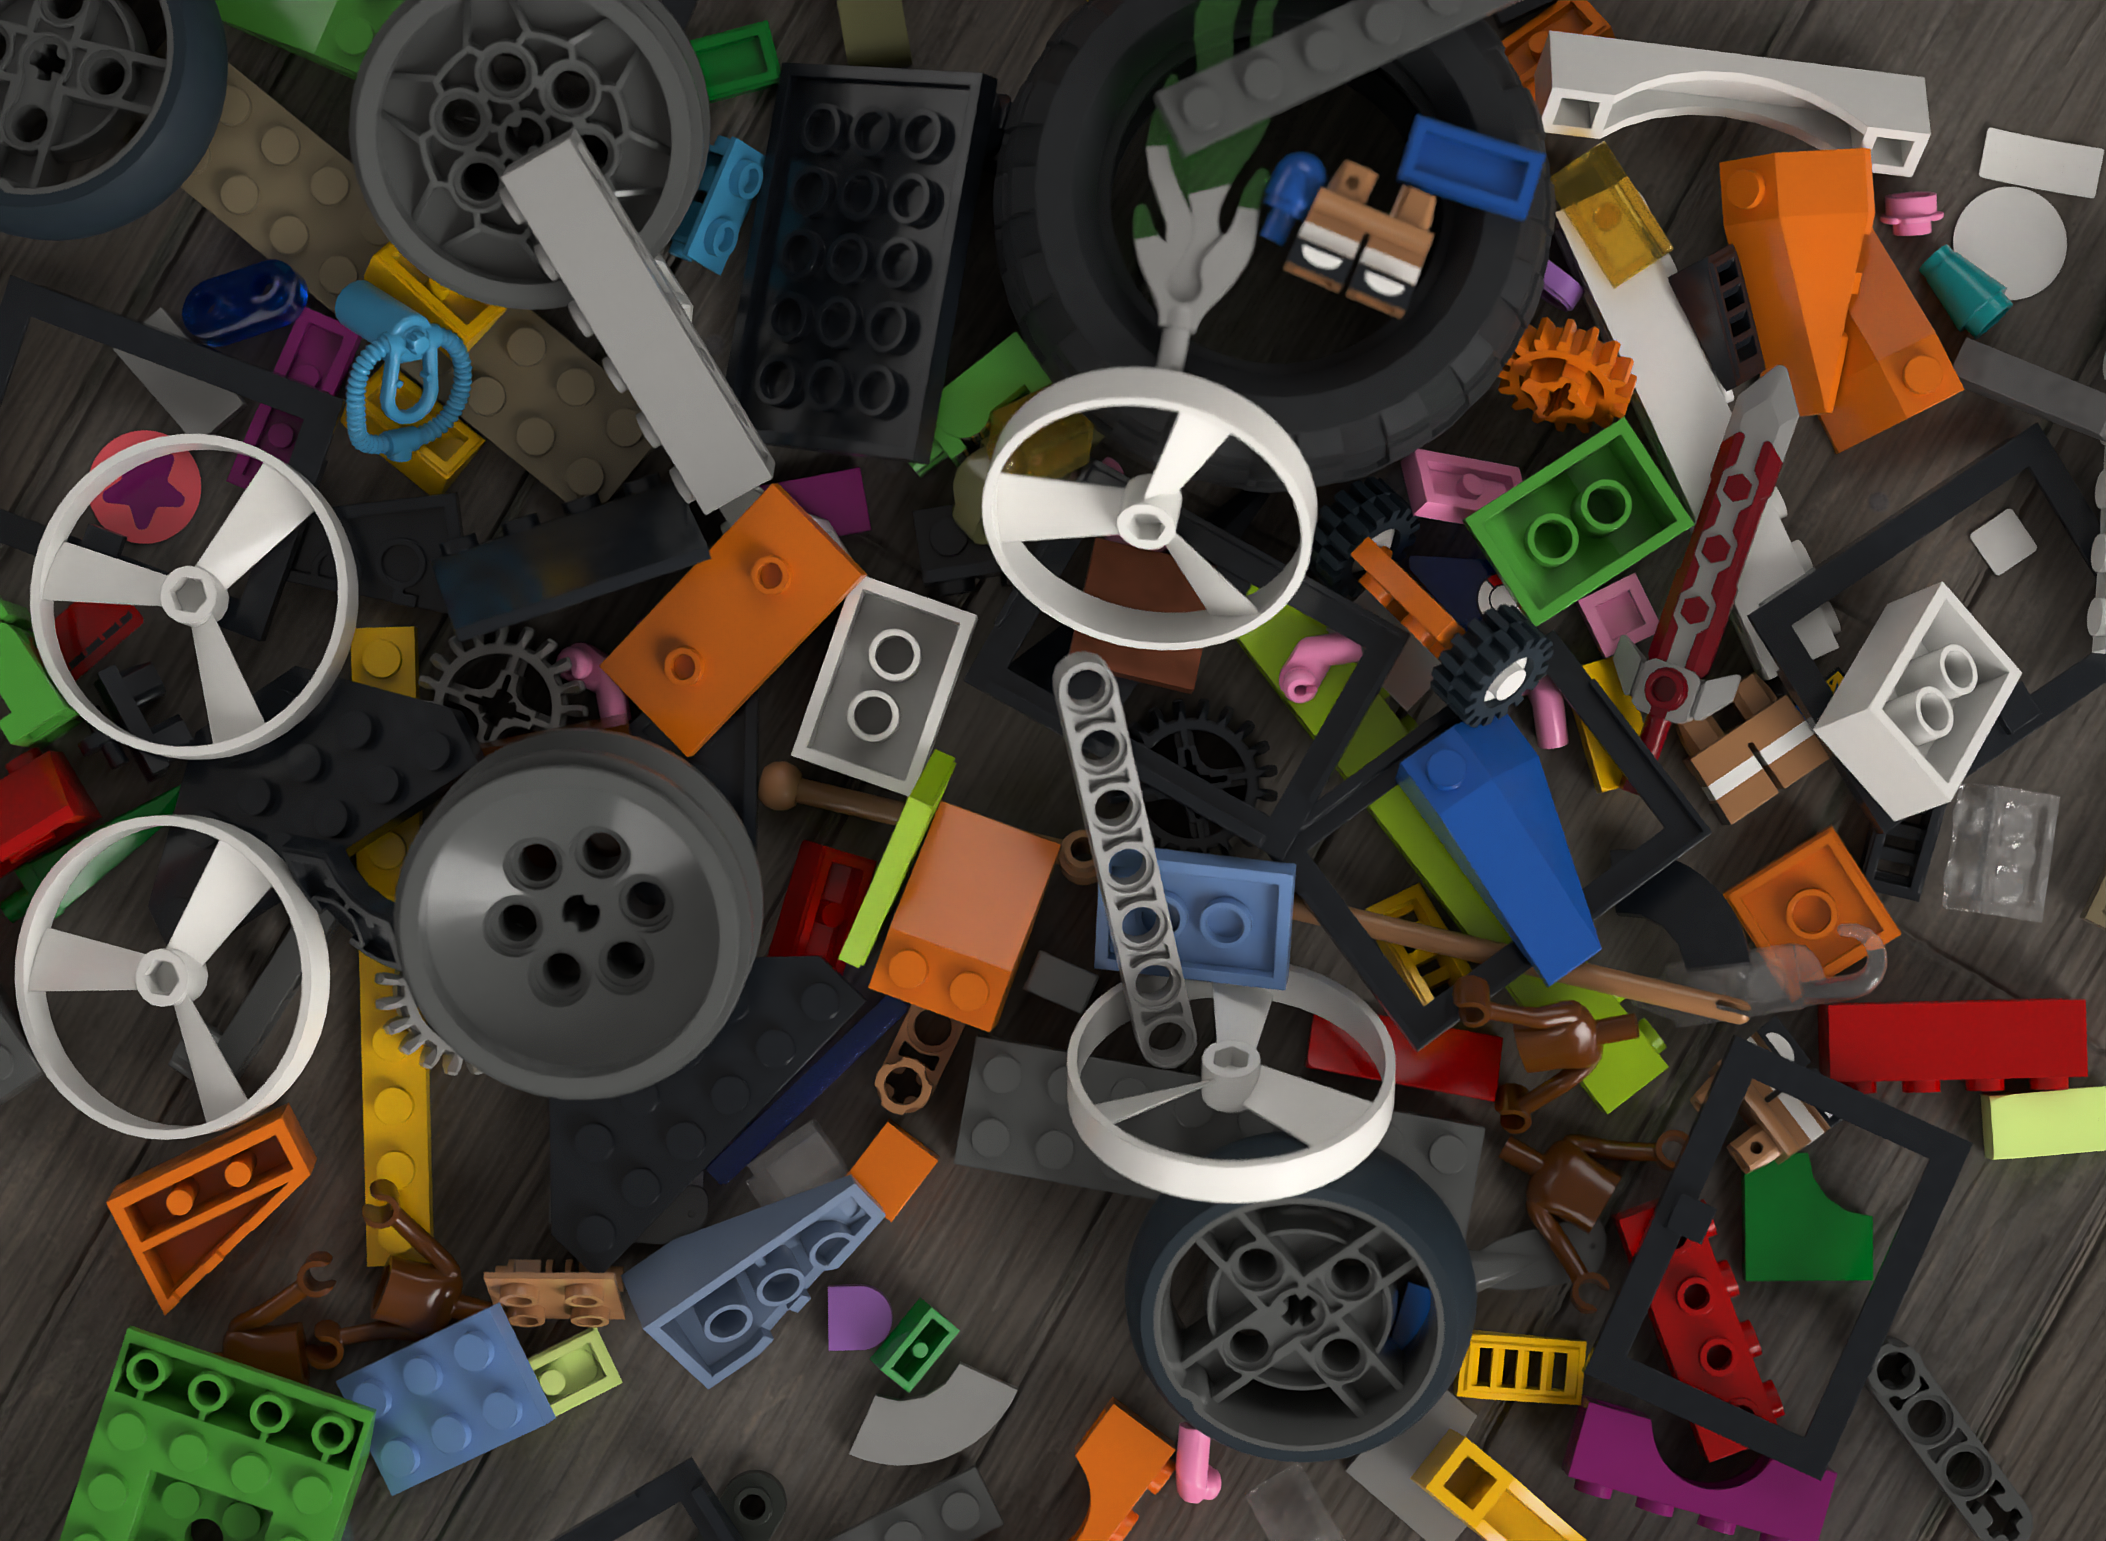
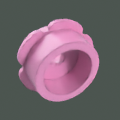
M1935 192L1895 193L1885 196V214L1880 216V221L1884 224H1892L1893 235L1896 236L1924 235L1931 233V221L1941 220L1944 217V212L1937 211V193Z

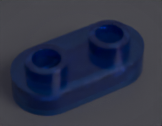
M276 259L265 260L207 279L196 285L184 301L182 309L183 322L190 333L209 346L222 347L282 328L294 322L301 315L307 304L308 287L305 279L287 263ZM273 283L270 292L262 296L264 288L268 284ZM216 303L214 309L207 314L210 307Z

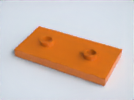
M772 483L709 549L712 559L695 564L599 665L686 757L694 756L868 575L779 483Z

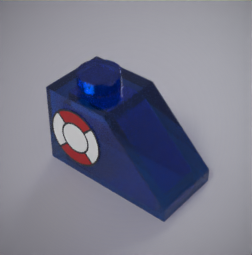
M1409 556L1405 560V572L1466 632L1468 631L1467 624L1471 620L1476 618L1480 622L1484 611L1492 607L1497 611L1501 604H1507L1509 607L1511 605L1515 606L1520 611L1488 560Z

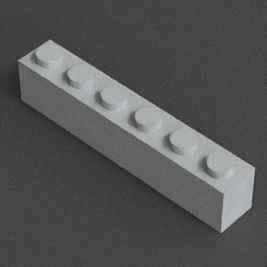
M575 127L508 165L500 177L505 187L499 190L506 209L516 223L521 224L527 221L540 243L534 246V252L540 265L552 281L561 277L574 300L568 303L573 319L586 337L595 334L608 356L602 359L607 375L620 393L628 389L641 409V412L636 414V419L644 436L653 448L663 445L675 465L669 472L682 498L687 503L696 500L703 513L707 515L772 479L776 462Z

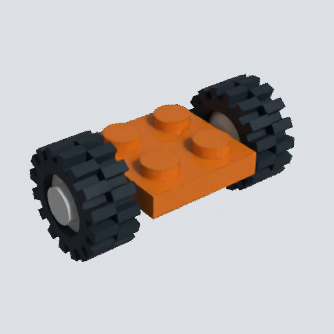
M1374 476L1367 477L1364 483L1360 479L1351 483L1349 493L1342 489L1334 495L1336 502L1331 507L1325 504L1318 511L1322 517L1319 521H1316L1307 568L1329 589L1345 598L1348 594L1352 598L1359 596L1364 587L1442 663L1433 667L1431 676L1434 679L1430 681V687L1433 689V692L1467 725L1469 724L1475 728L1479 724L1482 726L1489 725L1494 715L1500 719L1508 714L1509 705L1512 703L1515 706L1520 704L1524 700L1521 695L1526 689L1533 690L1539 682L1535 677L1545 673L1549 666L1546 660L1553 655L1551 640L1515 606L1511 605L1509 607L1507 604H1501L1497 611L1493 607L1484 611L1480 622L1474 618L1467 624L1468 631L1466 632L1395 562H1402L1407 555L1403 549L1414 544L1417 537L1413 533L1420 529V521L1417 520L1419 516H1413L1411 506L1383 479L1379 477L1377 480Z

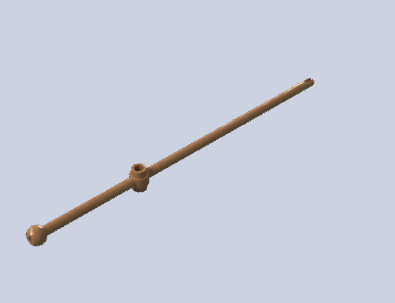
M786 761L772 762L765 766L758 788V799L766 807L775 811L788 810L796 806L797 803L893 826L897 825L906 802L804 779L803 773L795 765ZM1086 830L1072 832L1064 839L1034 833L1062 844L1056 864H1059L1062 874L1069 881L1077 885H1090L1098 882L1093 858L1086 862L1075 859L1081 853L1092 855ZM1294 894L1293 920L1321 926L1300 897ZM1348 907L1371 938L1479 964H1482L1508 945ZM1586 962L1557 981L1733 1024H1744L1750 1018L1742 1014L1717 1009L1716 1004L1738 1010H1752L1749 1003L1743 999ZM1533 967L1524 973L1525 975L1540 978Z

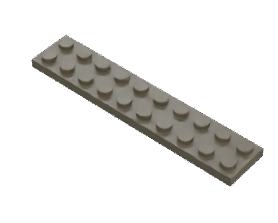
M167 38L152 56L162 59L167 58ZM228 63L226 96L215 135L205 155L180 188L335 313L336 300L342 289L351 282L364 280V274L372 256L385 246L389 239L375 221L365 202L357 181L354 165ZM135 123L122 140L128 144L143 124ZM507 308L506 312L469 351L473 376L471 378L470 396L467 398L468 402L464 404L465 409L461 410V417L563 501L567 502L598 492L601 503L614 499L623 488L622 484L629 481L655 449L648 442L639 427L636 414L641 412V409L629 389L620 393L600 365L532 310ZM437 348L439 384L437 398L446 404V401L449 400L448 396L451 394L452 384L454 383V365ZM422 359L400 363V367L423 385V378L420 377V372L423 370Z

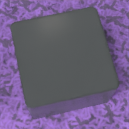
M1040 950L1037 953L1023 989L1080 1014H1084L1099 976Z

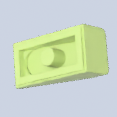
M2106 1086L1980 1094L1985 1158L1999 1160L2106 1150Z
M597 1327L585 1329L527 1357L555 1416L623 1383Z

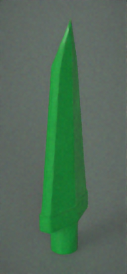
M181 784L30 862L27 860L15 868L14 871L24 886L0 901V908L11 923H15L25 916L34 894L52 867L71 848L86 837L121 821L137 817L173 815ZM164 826L141 830L126 836L108 846L94 857L81 870L60 902L54 919L65 913L64 910Z

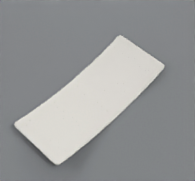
M1990 127L1987 130L1979 176L2039 190L2094 198L2104 150L2022 135Z

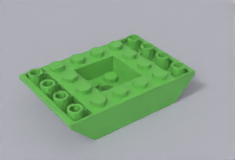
M129 1326L59 1541H194L191 1536V1525L193 1521L198 1519L214 1521L222 1531L223 1541H341L369 1456L377 1409L152 1332Z

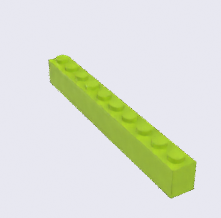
M1252 585L1247 596L1255 593L1259 588ZM1286 604L1270 620L1234 639L1314 741L1357 664L1354 662L1331 666L1317 689L1315 697L1308 702L1294 703L1286 698L1279 685V675L1281 668L1297 643L1305 637L1330 634L1326 630L1327 626ZM1383 687L1335 769L1344 781L1419 726L1409 714L1401 720L1398 719L1384 701L1390 694ZM1399 784L1366 808L1463 934L1505 944L1513 941ZM1522 974L1505 987L1518 1006L1540 1007L1560 1001L1575 1000L1584 1005L1595 1020L1627 1014L1620 1005L1626 998L1559 982L1547 988L1541 978ZM1644 1017L1638 1021L1640 1037L1638 1039L1603 1045L1602 1059L1595 1069L1579 1083L1603 1113H1611L1668 1068V1065L1659 1055L1667 1046Z

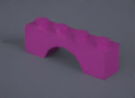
M1582 1395L1581 1405L1578 1406L1561 1469L1568 1477L1575 1478L1573 1488L1580 1492L1603 1499H1611L1613 1490L1637 1496L1635 1506L1642 1510L1672 1517L1676 1507L1699 1514L1696 1524L1720 1533L1734 1535L1736 1525L1759 1531L1761 1533L1758 1541H1819L1838 1474L1828 1466L1820 1481L1760 1454L1750 1466L1732 1477L1717 1481L1690 1479L1674 1472L1664 1463L1655 1445L1651 1419L1644 1412Z

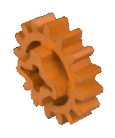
M1542 317L1538 330L1532 325H1528L1515 352L1497 377L1502 378L1498 387L1499 392L1515 395L1511 405L1514 410L1529 408L1534 411L1533 422L1538 424L1545 420L1554 423L1557 431L1564 432L1567 423H1573L1582 433H1589L1593 421L1606 429L1612 424L1614 417L1623 418L1625 416L1637 382V376L1631 374L1634 364L1632 358L1617 357L1621 346L1617 340L1606 343L1598 340L1600 329L1592 327L1588 331L1580 328L1577 329L1573 319H1567L1563 328L1556 327L1548 317Z

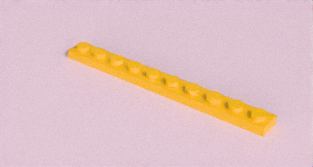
M415 626L356 628L351 644L352 681L420 699L418 684V628ZM423 810L356 853L357 871L370 886L391 901L395 902L396 888L408 850L423 825ZM359 951L365 1204L384 1206L388 1203L376 1200L370 1194L371 1183L377 1179H387L393 1182L398 1189L400 1207L434 1238L429 1069L419 1065L424 1045L422 1044L412 1054L405 1055L398 1050V1047L409 1031L405 1029L393 1035L385 1033L383 1025L388 1020L398 1016L396 1009H376V999L393 996V985L387 986L375 983V974L381 972L394 974L396 969L385 966ZM418 1008V1011H419V1013H420L422 1019L424 1020V1022H425V1023L427 1024V1026H428V1022L426 1021V1019L424 1018L423 1014L421 1013V1011H420L419 1008ZM366 1224L367 1267L385 1266L390 1255L417 1262L430 1263L392 1226L377 1229Z

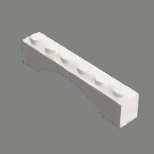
M1549 30L1534 74L1536 105L1546 133L1601 139L1623 127L1654 118L1681 115L1722 116L1758 123L1781 131L1819 150L1871 149L1872 173L1912 177L1931 135L1925 77Z

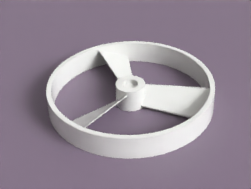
M1126 367L1092 371L1058 382L1038 393L1013 415L1003 429L995 446L983 491L982 515L988 543L1002 571L1028 600L1046 614L1081 633L1110 643L1139 649L1185 650L1220 644L1240 637L1270 620L1288 603L1301 584L1309 564L1317 521V498L1310 470L1301 452L1278 423L1259 407L1235 392L1199 377L1164 369ZM1121 405L1149 406L1180 412L1154 474L1139 475L1131 479L1125 488L1000 472L1012 452L1027 437L1039 428L1069 414L1091 408ZM1230 434H1233L1253 448L1277 472L1295 503L1301 526V542L1291 561L1270 583L1247 597L1242 595L1175 532L1182 503L1180 489ZM1120 534L1127 543L1137 548L1149 550L1166 545L1207 610L1164 613L1132 609L1106 602L1082 592L1054 575L1028 551L1021 541Z
M177 434L140 442L119 451L97 465L69 491L49 521L37 550L30 585V611L37 648L44 666L56 688L82 718L116 741L139 750L171 758L210 760L245 753L270 743L301 722L320 703L335 682L349 653L356 629L359 586L356 564L345 530L333 508L307 478L290 465L269 453L242 441L207 434ZM190 450H218L249 456L264 462L195 567H180L169 575H164L67 542L80 516L108 485L136 466L152 459ZM315 511L331 543L336 563L338 605L335 624L327 650L311 680L283 711L265 723L217 622L222 619L228 609L229 595L227 589ZM54 601L162 606L169 617L179 623L190 626L193 633L213 744L187 747L155 744L132 735L105 717L87 699L66 665L56 634Z
M158 815L137 817L100 829L80 841L52 867L41 882L27 909L18 938L15 957L16 1001L25 1036L37 1062L58 1091L76 1108L93 1120L128 1135L162 1140L190 1138L226 1130L255 1117L275 1103L302 1073L314 1052L326 1018L330 993L328 948L318 913L299 888L286 862L258 838L234 825L202 816ZM157 826H177L193 829L219 839L166 948L152 950L144 954L51 928L60 902L81 870L99 853L120 839L141 830ZM273 886L286 908L296 934L301 957L302 996L294 1033L283 1058L265 1084L250 1099H247L193 1001L202 995L207 986L208 972L206 962ZM138 990L143 999L152 1005L160 1007L174 1005L206 1123L194 1126H177L148 1121L124 1111L101 1096L87 1083L65 1053L50 1016L46 991Z
M1289 964V978L1285 991L1184 979L1189 1000L1213 998L1217 1043L1211 1044L1202 1055L1201 1082L1095 1105L1090 1101L1080 1081L1081 1071L1091 1053L1105 1037L1130 1021L1122 982L1100 996L1085 1011L1071 1035L1067 1053V1099L1073 1124L1080 1137L1094 1154L1118 1173L1139 1184L1170 1195L1210 1202L1244 1203L1285 1198L1307 1192L1341 1177L1368 1157L1383 1138L1392 1118L1396 1063L1393 1043L1387 1028L1373 1009L1354 992L1322 974L1296 965ZM1138 974L1136 988L1144 993H1155L1167 984L1169 977ZM1272 1001L1303 1009L1332 1022L1347 1032L1367 1051L1382 1079V1086L1373 1103L1261 1065L1260 1054L1256 1049ZM1201 1088L1202 1099L1209 1107L1226 1113L1249 1110L1310 1148L1282 1156L1237 1161L1196 1158L1173 1153L1142 1142L1115 1126L1114 1123Z

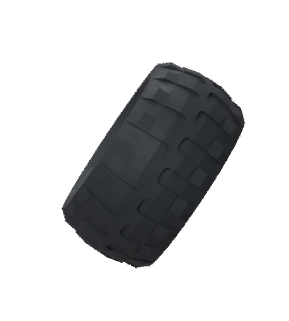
M1089 0L1086 4L1076 7L1060 23L1047 41L1044 51L1033 65L1025 83L1020 86L1011 105L998 155L993 193L997 262L1008 303L1026 345L1053 385L1071 377L1097 370L1126 367H1157L1163 329L1158 328V313L1138 290L1124 265L1113 230L1110 206L1113 183L1123 156L1138 130L1158 109L1153 99L1154 95L1165 88L1354 0ZM1483 18L1344 84L1362 94L1378 107L1393 123L1406 144L1414 119L1418 114L1546 154L1525 221H1518L1425 192L1436 198L1432 221L1428 232L1434 234L1425 256L1418 283L1410 298L1406 312L1401 319L1393 316L1383 327L1366 339L1329 356L1305 362L1285 364L1258 363L1217 353L1189 339L1183 373L1208 380L1235 392L1259 407L1276 421L1301 452L1310 470L1315 487L1337 482L1343 483L1365 477L1410 455L1447 431L1492 385L1515 352L1538 306L1544 286V275L1549 260L1551 237L1554 234L1556 214L1554 184L1550 179V166L1544 142L1546 135L1540 112L1531 92L1523 87L1517 72L1510 64L1504 52L1505 46ZM1121 405L1091 408L1077 413L1092 428L1106 438L1112 439L1129 452L1151 462V465L1157 467L1180 412L1149 406ZM1230 434L1189 479L1219 486L1241 488L1244 491L1264 493L1288 491L1286 485L1270 464L1253 448L1233 434Z

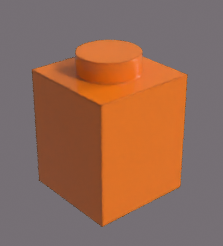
M889 1118L845 1176L851 1174L883 1207L886 1214L885 1218L892 1222L939 1161L940 1156Z

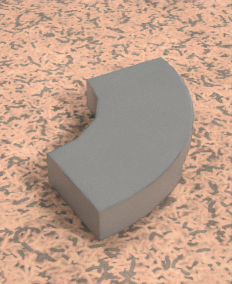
M960 1361L946 1382L925 1395L899 1399L876 1393L849 1455L870 1462L897 1466L929 1463L949 1457L975 1443L1001 1419L1011 1405L1018 1387Z

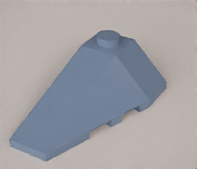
M850 1174L676 1238L622 1274L621 1278L642 1328L709 1390L760 1355L774 1340L770 1331L788 1310L798 1313L811 1299L807 1289L824 1270L828 1271L839 1268L882 1221L886 1214L883 1207Z

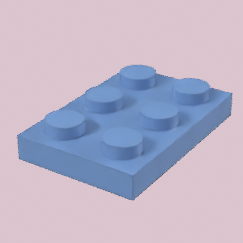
M1154 848L1184 979L1285 991L1289 978L1296 864ZM1123 849L1117 852L1110 860L1109 873L1119 878L1135 874L1141 867L1143 855L1134 849ZM1098 883L1094 969L1119 971ZM1146 907L1135 908L1125 916L1122 922V930L1132 936L1143 935L1154 926L1156 913ZM1151 965L1144 968L1139 974L1169 977V970L1160 965Z
M500 1302L336 1381L345 1399L377 1409L370 1452L392 1496L538 1429L556 1418Z

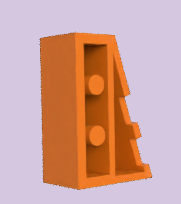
M289 1102L116 1185L106 1201L165 1316L245 1236L257 1228L311 1175L317 1157Z

